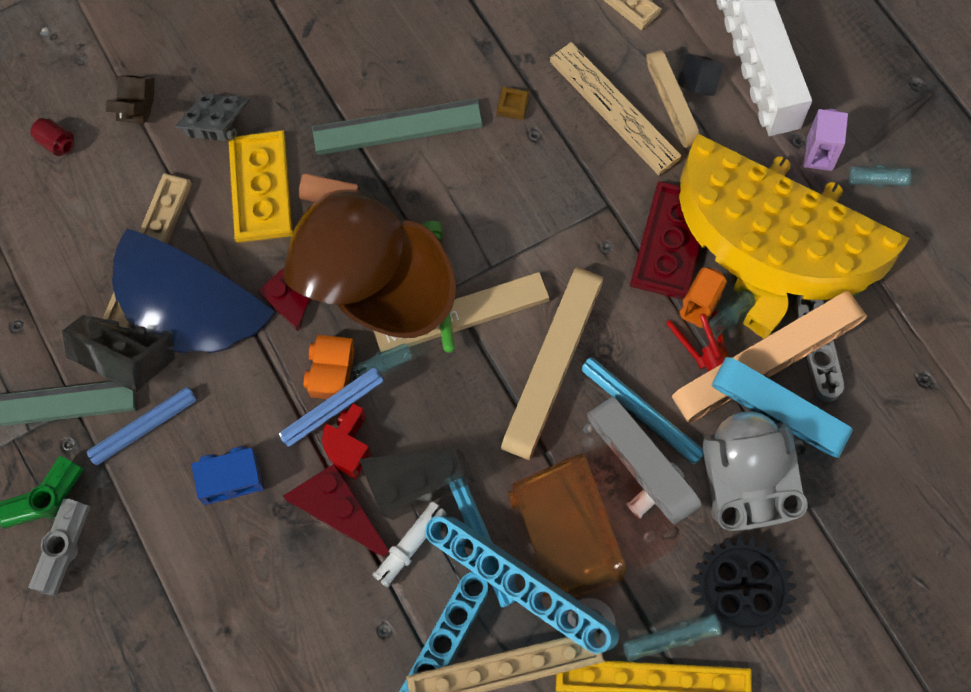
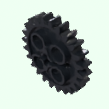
M741 536L737 537L735 545H732L730 540L726 538L723 541V549L715 543L711 547L714 556L704 552L702 558L707 564L698 562L695 566L702 574H695L691 577L692 581L699 584V586L691 589V593L700 595V598L693 605L695 607L703 606L705 609L700 614V619L708 616L712 619L708 625L709 629L717 624L721 626L719 636L721 637L728 630L731 631L732 641L737 640L739 634L743 633L745 642H749L753 632L758 640L764 638L763 629L772 635L776 632L773 622L779 626H783L786 623L780 614L790 615L792 613V610L786 603L796 601V597L788 594V591L796 588V584L787 582V579L794 573L793 571H783L782 569L787 560L783 559L777 562L775 557L778 550L775 549L767 553V542L762 543L759 548L755 547L753 537H751L747 545L743 544ZM753 565L760 566L765 572V578L762 580L754 578L751 575L750 567ZM722 566L730 568L733 572V580H723L718 574V568ZM741 582H743L745 588L762 585L771 586L770 591L752 589L745 596H743L742 590L716 592L715 588H737ZM754 597H762L767 601L768 610L766 612H760L754 607ZM723 598H730L735 602V613H727L723 610L721 606Z

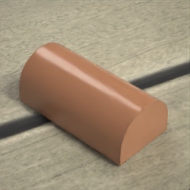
M305 173L302 175L299 197L302 200L316 202L323 195L336 190H350L361 193L356 184Z

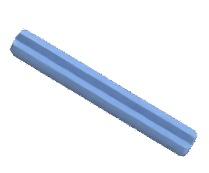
M375 367L371 368L280 432L282 442L286 446L291 447L384 382L381 372Z
M189 387L180 390L87 451L89 459L95 465H99L195 403L197 399Z

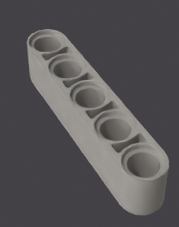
M612 396L587 412V417L596 432L672 524H678L702 507L693 489L616 398Z

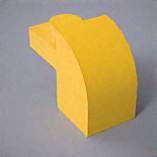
M737 278L733 290L754 304L747 313L743 324L765 339L776 331L787 312V293L785 296L774 294Z

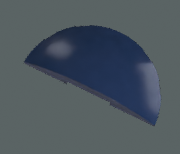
M128 228L120 239L113 260L112 283L116 301L119 302L127 321L144 338L162 348L187 354L189 351H205L208 354L230 349L232 344L245 337H253L275 314L274 310L224 275L160 240Z

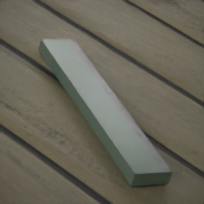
M475 98L312 126L315 150L318 156L481 128L482 120L478 100Z
M133 379L0 395V427L136 411V383Z

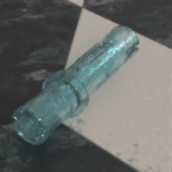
M713 614L712 616L692 622L684 620L680 622L681 625L630 641H623L627 660L632 662L633 660L686 644L688 647L695 645L696 641L722 635L717 615Z

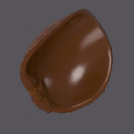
M336 190L323 195L308 207L292 233L283 271L285 283L303 296L328 304H351L370 297L391 280L400 261L404 236L402 225L397 215L380 200L355 191Z
M404 220L400 221L404 236L402 253L391 280L370 297L356 303L338 305V307L353 321L376 332L392 337L416 338L426 335L437 328L448 316L456 296V283L450 261L435 234L420 223Z

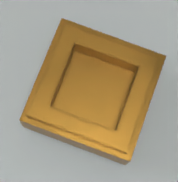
M502 87L497 106V116L524 120L530 91Z

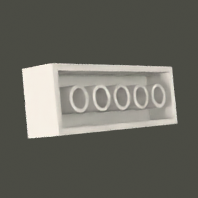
M716 0L718 8L723 10L725 14L726 30L728 33L731 32L733 36L735 55L741 58L743 77L749 80L751 99L753 103L758 105L761 126L766 127L769 136L801 129L812 103V98L775 1Z

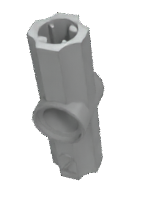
M63 498L51 531L41 541L42 554L29 584V589L57 597L68 565L78 554L77 542L91 507L75 500ZM64 540L65 547L63 551L55 554L56 545Z

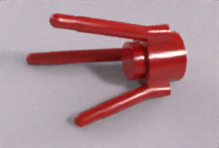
M714 310L712 313L717 342L704 313L700 315L710 345L701 350L702 356H700L673 322L668 320L666 324L696 360L700 370L706 368L709 372L721 365L726 357L730 358L725 346L717 311Z

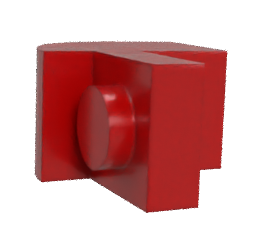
M353 403L349 410L345 409L341 413L337 421V426H339L337 429L326 423L322 434V444L330 462L339 471L356 480L372 453L369 446L354 439L367 417L364 409Z

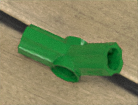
M59 455L40 486L33 488L29 493L0 501L1 527L8 529L41 518H56L63 498L66 499L84 469ZM51 496L50 504L45 508H41L42 501L46 497Z

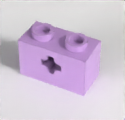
M818 109L807 136L804 167L833 171L845 145L848 113L839 112L835 109Z

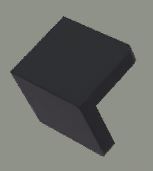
M686 53L678 79L679 87L693 93L714 96L724 63L706 56Z

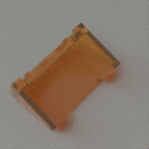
M584 453L570 457L511 484L512 490L507 493L512 509L518 508L523 515L541 568V574L545 579L572 597L623 581L626 574L625 564ZM544 592L542 595L543 599L549 597L550 603L552 605L551 596L547 592Z

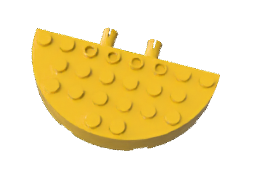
M697 134L680 177L681 192L679 199L682 213L691 233L701 247H707L716 256L715 261L751 285L785 296L786 293L802 295V299L805 300L833 299L846 291L853 295L864 291L868 285L880 281L891 270L910 239L838 203L837 201L843 194V189L839 184L833 192L832 189L836 183H827L822 194H819L785 177L791 168V164L786 159L783 165L780 166L783 157H776L770 168H767Z

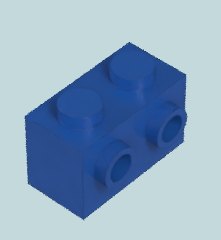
M245 446L231 449L229 454L221 456L216 454L205 455L198 462L191 463L197 497L204 505L265 490L258 456L252 448Z

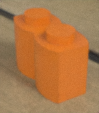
M706 267L700 269L683 300V306L680 310L682 319L699 328H703L700 318L702 313L706 315L709 321L727 284L724 275L720 271Z
M317 335L316 342L310 344L309 360L313 362L310 371L306 370L303 385L304 388H307L311 398L328 399L350 383V373L355 353L353 338Z

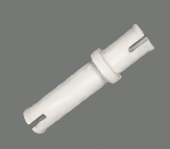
M431 501L398 545L390 548L388 551L390 555L377 571L372 574L375 579L380 580L388 571V574L380 582L381 584L389 587L404 565L407 567L412 562L410 558L427 538L425 527L428 521L434 517H445L446 512L441 508L431 517L439 505Z

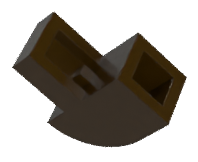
M129 74L118 76L117 98L106 100V112L116 113V121L137 124L146 123L153 104L155 78Z

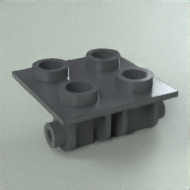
M203 94L188 112L184 114L175 127L183 129L184 134L189 138L210 139L214 141L218 139L230 142L237 136V131L232 127L231 123L250 102V98Z

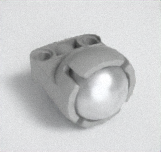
M746 411L728 417L721 423L713 435L704 436L703 453L713 505L711 514L713 519L723 529L737 531L781 524L800 518L806 513L808 502L803 495L794 436L787 423L773 422L763 414ZM795 495L796 501L794 506L785 509V499L788 496ZM728 507H734V516L730 520H722L723 511Z

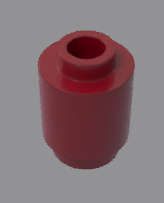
M39 118L31 127L30 134L34 141L54 155L62 156L69 153L73 148V133L52 119Z

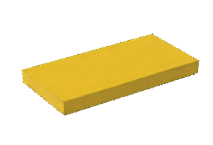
M275 131L236 136L234 140L232 139L229 142L234 236L236 243L292 236L293 224L285 132Z

